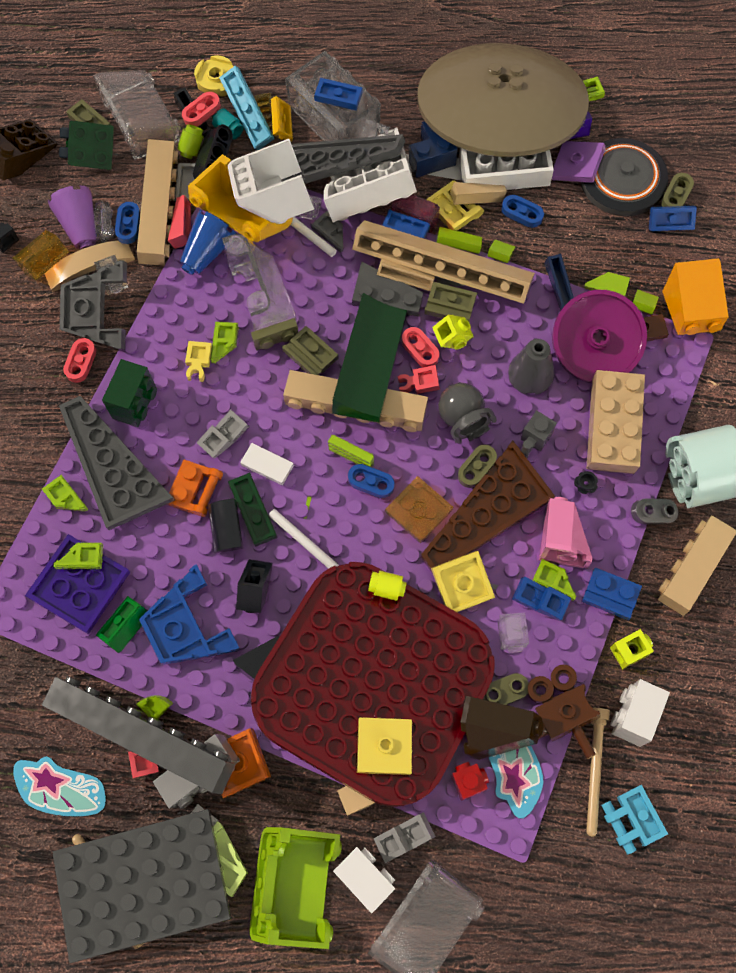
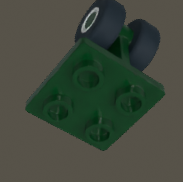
M71 120L69 128H60V138L66 139V147L59 148V157L67 158L68 165L111 170L114 127L112 125Z

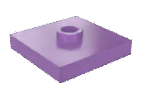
M573 141L563 143L553 167L552 180L593 183L606 149L605 143Z

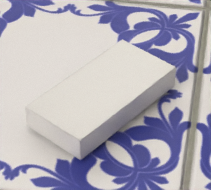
M251 443L240 462L241 466L282 486L294 467L292 462Z

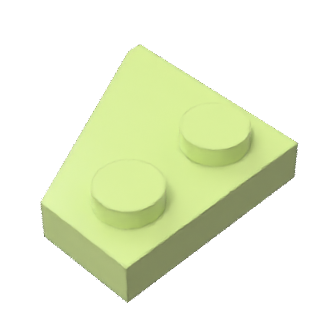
M217 821L213 828L226 893L233 897L248 872L223 825Z

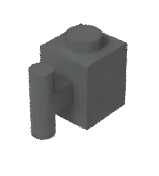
M537 410L524 428L521 440L524 441L521 452L526 458L529 457L533 448L540 452L542 451L557 422Z

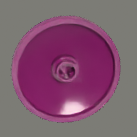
M591 290L571 299L558 314L552 332L553 349L558 361L568 373L579 380L592 383V378L597 370L631 372L644 354L647 344V328L641 312L627 297L610 290Z

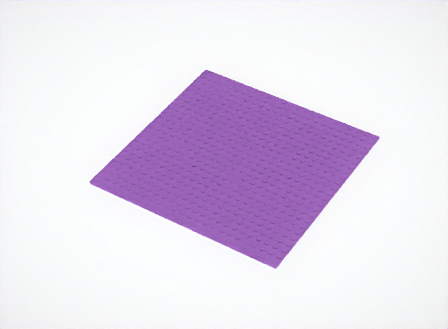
M307 189L314 210L295 216V218L321 237L312 229L311 224L328 211L324 202V195ZM196 207L193 215L191 216V229L195 217L201 209L199 207ZM367 211L349 216L346 220L340 221L343 223V252L337 250L333 257H330L291 225L286 230L259 242L248 241L243 235L235 231L237 234L235 240L200 274L194 273L190 275L181 268L183 264L180 263V259L185 246L173 249L126 335L125 350H118L89 403V406L168 493L183 459L208 468L218 469L224 473L222 479L217 482L209 504L234 498L228 481L251 473L268 516L273 509H276L337 564L362 562L378 567L385 572L403 576L402 581L407 582L411 587L444 605L434 575L421 558V554L475 488H467L460 484L458 480L459 469L480 445L493 447L497 453V459L504 453L512 440L521 450L524 442L521 440L523 430L537 410L557 422L542 451L540 452L533 448L527 459L555 497H564L570 502H575L592 555V563L588 569L553 563L566 570L570 585L576 594V599L574 602L570 600L561 621L512 600L521 578L525 576L533 580L541 562L539 561L546 504L475 550L479 551L489 582L498 585L496 590L492 589L495 598L457 613L474 622L487 636L495 660L492 682L514 673L522 674L527 678L528 682L537 676H544L551 681V673L555 667L568 665L575 670L577 675L575 688L584 684L586 686V696L615 615L581 601L595 567L626 580L629 577L647 524H640L633 519L631 507L638 500L657 498L670 462V457L667 458L665 456L667 441L670 437L679 436L709 353L714 338L713 335L707 332L694 335H678L673 320L664 317L669 333L668 337L647 341L641 360L629 372L645 374L640 468L634 474L586 469L592 383L579 380L568 373L555 355L552 332L555 320L560 313V308L548 275L512 262L505 263L488 257L487 253L481 251L478 254L469 252L535 274L524 304L466 285L457 286V288L477 292L476 301L469 320L470 329L474 337L467 342L465 347L458 350L440 346L432 327L441 321L442 318L424 314L430 291L411 286L423 292L419 316L406 314L402 334L410 327L419 328L438 348L439 361L436 364L440 390L417 394L416 388L412 389L411 394L428 397L422 432H408L401 427L393 426L388 428L376 422L363 423L356 418H338L331 413L317 414L310 409H293L285 405L283 394L289 371L306 372L283 352L282 347L289 342H280L274 344L269 349L256 350L251 336V332L295 318L298 332L307 326L338 354L339 359L325 372L319 374V376L338 379L359 308L358 305H352V298L361 261L376 269L379 268L381 261L380 258L352 250L356 229L364 220L382 225L385 220L384 216ZM229 226L226 228L230 233L234 230ZM427 233L425 239L437 242V235ZM570 284L574 297L590 291ZM640 311L643 317L657 315L654 313L648 314L643 311ZM215 322L238 323L237 347L216 363H211L210 360L209 368H202L205 374L203 382L199 380V373H194L191 381H188L186 371L190 366H186L185 363L188 341L213 344ZM402 335L388 389L400 391L399 387L407 384V382L399 383V375L414 376V369L423 368L403 347ZM542 339L550 346L555 370L553 383L548 390L541 394H523L516 390L509 381V365L513 358L531 340ZM410 340L409 342L415 344L417 341ZM430 356L423 357L425 360L431 359ZM121 359L147 367L157 387L156 396L153 400H150L147 407V416L144 421L141 420L139 427L112 419L102 402V398ZM459 382L475 386L483 395L485 408L492 409L497 419L496 423L491 421L488 425L490 430L473 441H469L468 438L461 439V444L456 443L452 438L450 432L452 427L448 426L441 419L438 409L441 393L448 386ZM232 410L250 427L229 448L214 459L197 442L212 425L216 427L224 416ZM331 435H336L373 454L374 465L372 468L392 476L394 479L393 493L389 497L378 498L353 488L348 481V472L351 467L357 464L329 450L328 440ZM70 438L45 486L62 475L88 510L84 512L57 509L43 490L41 491L0 566V635L143 698L152 695L166 697L173 702L169 708L170 710L230 736L253 728L262 750L340 783L276 745L263 734L252 713L251 692L253 681L241 673L233 661L277 636L280 637L313 582L328 568L271 518V523L278 538L255 547L238 505L237 509L244 548L239 550L214 553L209 512H207L206 517H201L167 504L112 530H108L105 527L77 451ZM251 443L294 464L283 486L241 466L240 462ZM483 456L480 460L487 462L488 458ZM589 471L596 475L598 487L595 492L582 494L578 491V488L574 485V480L581 472ZM467 474L466 478L471 480L474 478V476L472 474ZM204 476L193 504H198L209 477ZM363 476L356 477L357 481H363L365 479ZM380 484L378 488L384 490L387 486ZM307 497H311L309 509L306 505ZM68 534L83 543H102L103 555L130 571V574L89 635L25 596ZM249 559L273 563L267 597L261 613H247L243 610H236L238 582ZM197 564L207 586L186 596L185 600L205 640L230 628L240 650L162 665L143 626L120 653H117L99 639L96 634L127 596L148 611L162 596L164 597L174 587L173 585L179 579H182L189 572L192 566ZM563 675L559 678V681L567 683L569 678ZM513 682L512 687L515 690H520L521 684ZM539 687L536 692L539 695H543L546 689ZM554 688V695L552 698L564 692H560ZM495 691L489 692L490 699L496 700L498 698ZM528 693L523 699L508 706L536 713L535 708L542 704L534 702ZM466 732L438 785L423 799L410 805L395 808L413 816L424 812L429 823L524 863L529 857L572 732L553 742L547 735L539 739L537 744L531 745L542 770L543 787L533 810L524 818L516 817L507 800L496 796V776L489 757L477 760L464 753L463 745L465 742L468 743ZM469 762L472 766L477 763L479 769L484 768L489 779V783L486 784L488 789L461 801L451 775L456 772L455 767Z

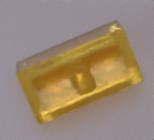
M45 230L12 259L25 275L36 281L65 257L69 251L57 235Z

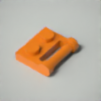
M183 459L169 492L175 501L167 505L206 517L208 512L207 506L217 482L222 479L224 473L218 469L208 468ZM204 476L209 477L198 504H193Z

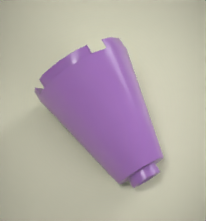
M69 186L54 192L51 195L52 200H48V204L74 247L82 250L96 244L92 193L86 186H80L81 189L74 190L73 186Z

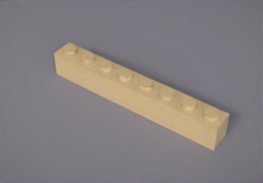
M366 220L356 229L352 250L523 304L535 274Z

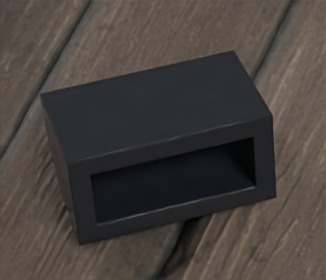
M231 498L208 504L214 553L244 549L236 500Z

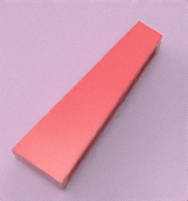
M185 195L176 198L168 242L174 249L186 245L191 231V203Z

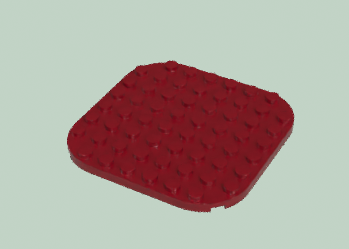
M349 562V564L330 567L320 574L309 588L254 679L251 692L252 713L260 730L276 745L375 803L392 807L406 806L426 797L440 782L465 734L461 730L460 723L466 696L478 699L484 698L493 679L495 660L487 636L474 622L406 584L404 596H399L397 601L375 596L373 592L368 591L372 572L379 573V570H383L367 563ZM359 717L412 720L411 775L357 773Z

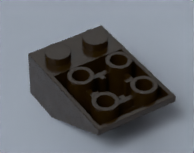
M31 119L0 127V178L4 181L23 174L57 146V142Z

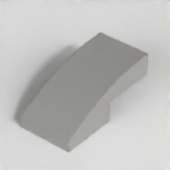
M230 410L216 427L212 425L197 444L215 459L229 448L250 426L235 412Z
M423 812L375 837L374 841L384 862L387 863L436 836Z

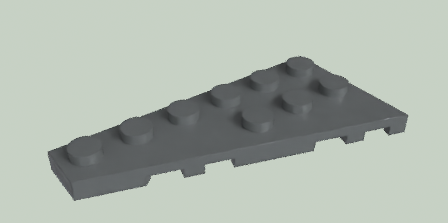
M403 134L292 144L302 172L281 179V181L283 182L302 175L303 181L306 184L398 157L404 146L405 139Z
M81 396L59 405L105 527L108 530H112L175 501Z

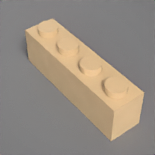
M712 515L706 522L701 520L694 531L698 534L695 540L690 539L683 549V552L686 553L682 560L677 559L670 570L674 573L671 579L668 580L666 578L658 590L661 592L658 601L682 616L690 611L736 535L734 528Z

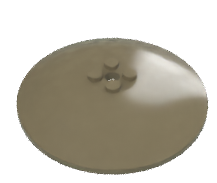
M508 43L472 45L455 50L439 58L423 74L419 82L417 100L423 119L440 137L465 150L499 157L534 155L565 143L582 127L589 106L586 86L580 76L569 65L544 51Z

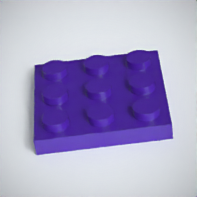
M68 534L25 596L89 635L130 574V571L105 555L102 557V569H55L54 563L57 560L59 561L76 543H83Z

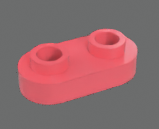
M205 92L187 105L182 111L184 123L186 125L200 126L217 113L221 107L218 95L214 92Z
M410 327L403 332V347L421 367L433 366L438 363L439 350L421 329ZM416 340L417 342L415 344H412L409 341ZM430 356L431 359L425 360L423 357Z
M81 338L73 343L64 365V374L69 381L79 383L87 378L96 356V348L91 340ZM88 350L87 354H82L83 351ZM81 370L79 374H74L75 371Z

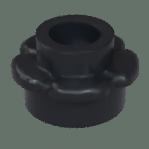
M581 472L574 480V485L582 494L593 493L597 490L598 479L592 472Z

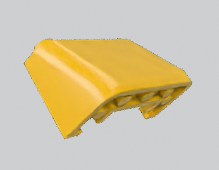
M223 154L188 185L189 200L192 205L218 217L230 228L243 235L248 241H262L286 230L292 224L293 217L282 224L271 223L237 205L228 171V164L231 162V159Z

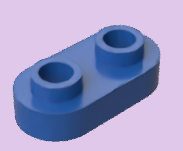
M509 195L503 200L502 213L506 217L530 228L537 227L542 223L544 211L539 205L517 195Z
M125 202L117 210L115 234L123 244H131L138 239L141 212L138 205L134 202Z
M364 464L354 465L348 472L349 484L357 490L378 498L389 497L394 491V479L388 473ZM363 476L365 479L363 481H357L356 477ZM380 484H385L387 488L381 490L378 488V486Z

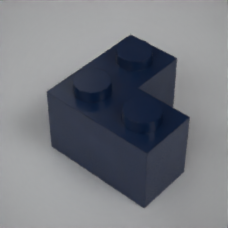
M423 121L421 124V142L409 145L408 161L415 177L418 178L456 166L458 149L454 144L436 134Z

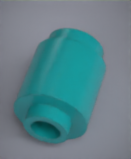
M220 109L212 116V125L215 128L221 124L228 126L232 131L233 140L242 134L244 127L241 121L227 109Z

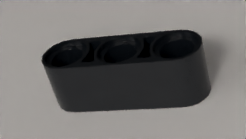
M221 124L206 133L193 170L194 179L222 154L227 157L233 138L232 131L228 126Z

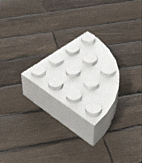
M396 127L378 136L399 135V131ZM404 146L398 157L330 176L331 181L329 184H326L324 189V202L332 222H336L338 220H346L349 216L358 213H365L374 207L387 205L399 198H407L416 193L417 190Z

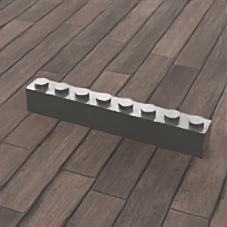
M67 676L66 679L55 677L42 706L211 793H223L236 765L228 760V754L217 749L211 752L206 749V743L195 738L189 741L184 738V732L172 727L169 731L162 727L164 724L162 721L153 717H149L147 720L141 717L143 712L130 706L125 709L120 706L121 701L107 696L105 699L100 696L101 691L87 686L85 689L79 686L81 681L73 677Z

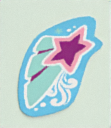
M531 746L489 757L496 776V796L507 800L512 812L518 818H524L530 814L540 797L543 787L542 770Z
M47 756L37 762L20 760L14 765L13 775L17 789L25 803L36 810L61 816H88L101 812L105 806L106 796L102 782L94 776L62 768Z

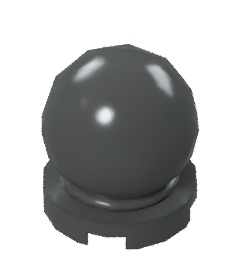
M459 382L448 386L441 393L438 404L441 419L448 426L452 427L450 432L456 443L461 444V439L465 438L473 441L490 430L488 425L491 421L496 423L497 419L494 412L490 408H485L483 395L475 386Z

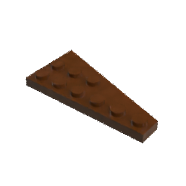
M513 440L504 453L496 460L493 467L467 496L456 513L451 516L444 528L421 554V558L431 572L432 567L474 552L548 504L550 498H555V495Z

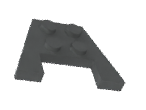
M120 260L115 262L116 264L113 266L98 269L96 273L84 275L62 284L60 291L59 330L116 349L125 350L126 330L122 328L104 329L105 284L127 283V262Z

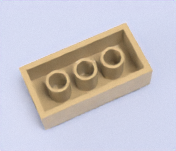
M596 371L592 378L586 469L634 474L640 468L645 374Z

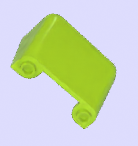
M282 827L264 828L260 839L250 920V937L253 941L267 945L329 949V943L333 938V927L327 919L323 918L329 862L335 861L340 856L342 850L340 834Z

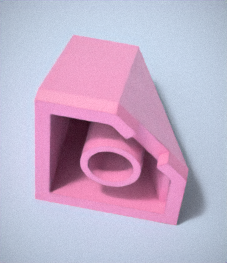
M564 497L550 498L546 506L539 561L544 559L550 563L588 569L592 563V555L575 502H570Z

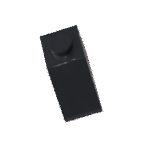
M248 560L237 586L236 610H243L247 613H261L267 597L273 563Z

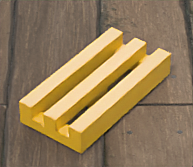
M275 96L271 99L273 135H279L280 140L290 139V142H292L291 106Z

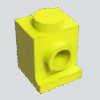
M641 629L615 642L610 647L622 669L654 652L650 637L647 634H643ZM629 646L635 647V654H632Z

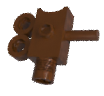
M559 665L553 669L551 681L544 676H537L528 684L530 698L534 702L542 704L535 708L536 713L542 717L544 723L543 733L538 740L548 735L553 742L572 732L586 759L595 756L596 753L582 727L599 719L601 714L588 703L585 696L586 686L582 684L575 688L577 683L575 670L568 665ZM565 675L569 678V681L561 683L559 678ZM544 687L546 689L545 694H537V688ZM554 688L560 692H564L552 698L554 695Z

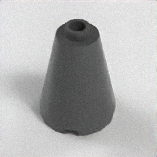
M542 339L531 340L511 361L508 370L509 381L516 390L523 394L535 393L536 395L548 390L553 383L555 370L550 346L546 341Z

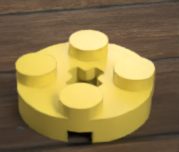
M218 55L210 56V60L205 62L204 59L201 60L194 71L198 89L204 93L214 92L218 96H226L227 93L219 77L234 67L232 62L228 58ZM219 73V77L214 78L211 76Z

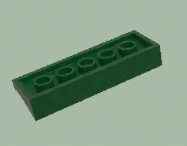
M365 293L362 294L334 392L332 414L380 422L407 310L384 304Z

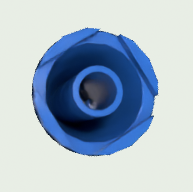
M200 209L195 217L180 259V263L183 264L181 268L190 275L194 273L200 274L235 240L236 232L233 230L230 233L226 229L228 225L224 221L207 211L203 215V211Z

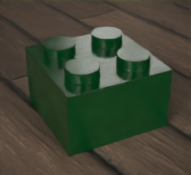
M123 359L120 360L102 398V402L112 419L135 427H139L141 420H145L149 402L155 398L157 393V387L148 368Z

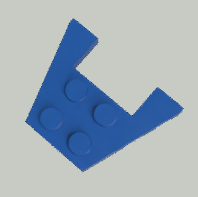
M197 564L192 566L189 572L182 579H179L173 585L174 587L139 619L162 665L240 650L230 628L205 640L185 600L186 596L207 586Z

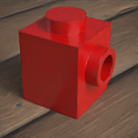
M469 762L455 767L456 772L451 775V778L461 801L488 789L486 784L489 783L486 771L484 768L479 769L477 763L471 766Z

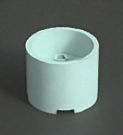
M724 425L668 439L665 456L667 458L670 457L669 466L671 472L668 473V477L679 503L685 502L687 508L736 498L735 427Z

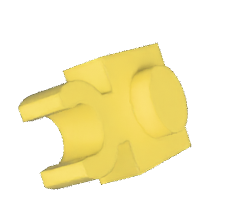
M188 341L185 359L186 366H190L186 371L188 381H191L194 373H199L200 382L204 381L205 374L202 368H209L212 343Z

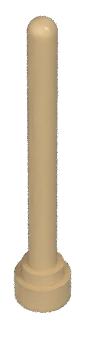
M593 708L599 711L601 716L599 719L591 722L593 725L592 748L596 753L595 756L591 757L586 830L587 834L591 837L597 834L604 726H607V721L610 720V710L603 708Z

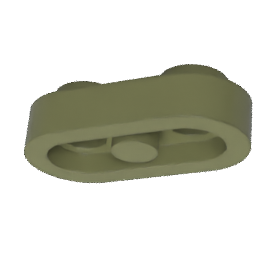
M678 173L672 178L663 196L662 207L684 206L694 185V180L689 174Z
M480 445L472 452L459 469L458 480L461 485L473 488L488 473L497 459V453L493 447ZM483 456L487 457L488 461L482 462L480 458ZM472 474L474 478L469 480L466 478V475Z
M514 673L491 682L483 700L509 705L523 699L528 694L529 682L522 674ZM512 683H520L521 689L515 690L512 687ZM495 691L498 698L496 700L490 699L489 692Z

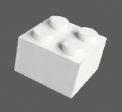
M641 679L634 684H630L628 689H624L619 702L623 703L619 712L616 711L610 725L614 728L611 734L639 747L651 742L670 692Z
M356 847L333 872L362 904L373 913L395 890V887L392 885L395 879L384 868L379 871L373 865L376 859L366 848L360 851Z

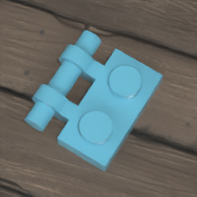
M642 785L618 796L617 799L622 807L615 810L611 801L601 805L606 813L604 817L607 823H611L618 836L616 840L619 846H623L627 855L636 851L632 840L637 837L642 846H647L668 835ZM624 815L627 816L633 827V830L629 832L626 831L620 820V817Z

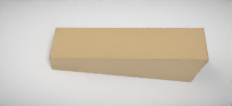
M454 182L450 194L454 205L503 202L507 190L503 185Z
M381 259L377 272L379 276L427 291H431L435 279L434 275L385 259Z

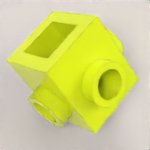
M448 314L432 327L441 347L458 350L465 347L467 342L474 337L470 329L471 325L465 317Z

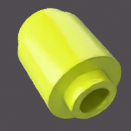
M379 570V573L372 572L368 591L373 592L375 596L397 601L399 596H404L407 582L402 581L403 576Z

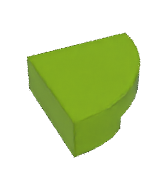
M159 695L148 696L137 703L138 707L148 717L159 719L173 704L166 697Z

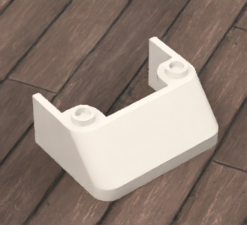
M290 139L236 158L228 164L234 198L239 207L276 224H282L292 217L314 210L302 175L283 182L281 181V179L302 172Z

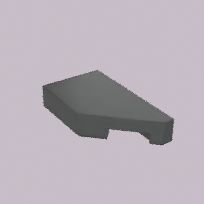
M326 211L311 224L312 229L339 252H343V223L339 220L332 222L329 212Z

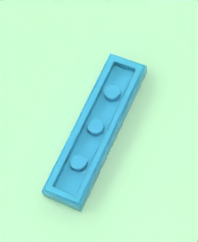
M235 65L219 77L254 149L260 150L275 138L239 67Z

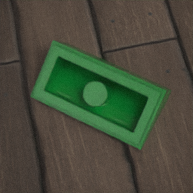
M127 596L97 632L96 636L117 653H120L142 627L139 619L147 610Z

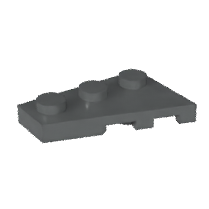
M361 261L352 305L359 306L362 294L365 293L384 304L407 310V315L419 316L423 292L403 282L377 275L378 269Z

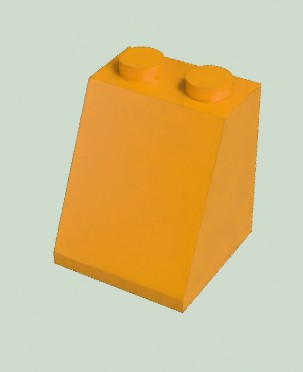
M720 259L675 263L662 292L677 334L694 335L696 333L721 331L729 316Z

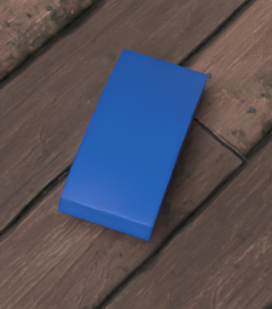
M524 576L521 578L512 600L561 621L571 597L552 587L546 588Z

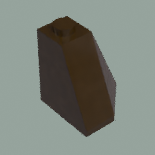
M469 696L465 698L460 723L461 730L466 732L468 743L465 742L463 745L464 753L469 757L480 760L538 743V738L543 733L544 723L542 717L534 711Z

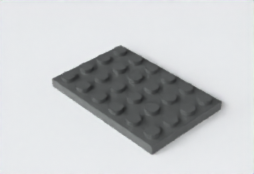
M209 809L52 851L69 964L232 919Z

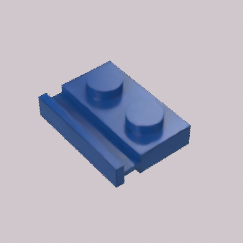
M595 567L581 602L629 621L642 586Z

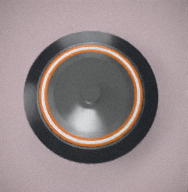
M615 138L602 142L605 143L606 149L594 182H581L584 194L590 202L602 211L617 216L639 215L656 206L663 197L668 184L667 167L658 152L641 141L629 138Z

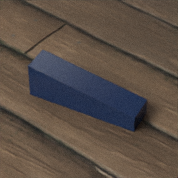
M558 254L547 257L544 265L561 311L574 296L562 255Z

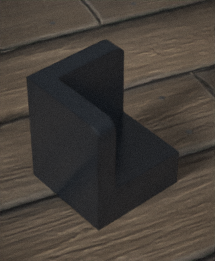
M1 222L0 251L4 253L18 242L19 238L8 223L4 224Z

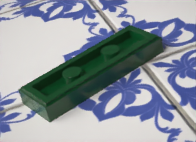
M251 473L228 481L255 547L278 538Z

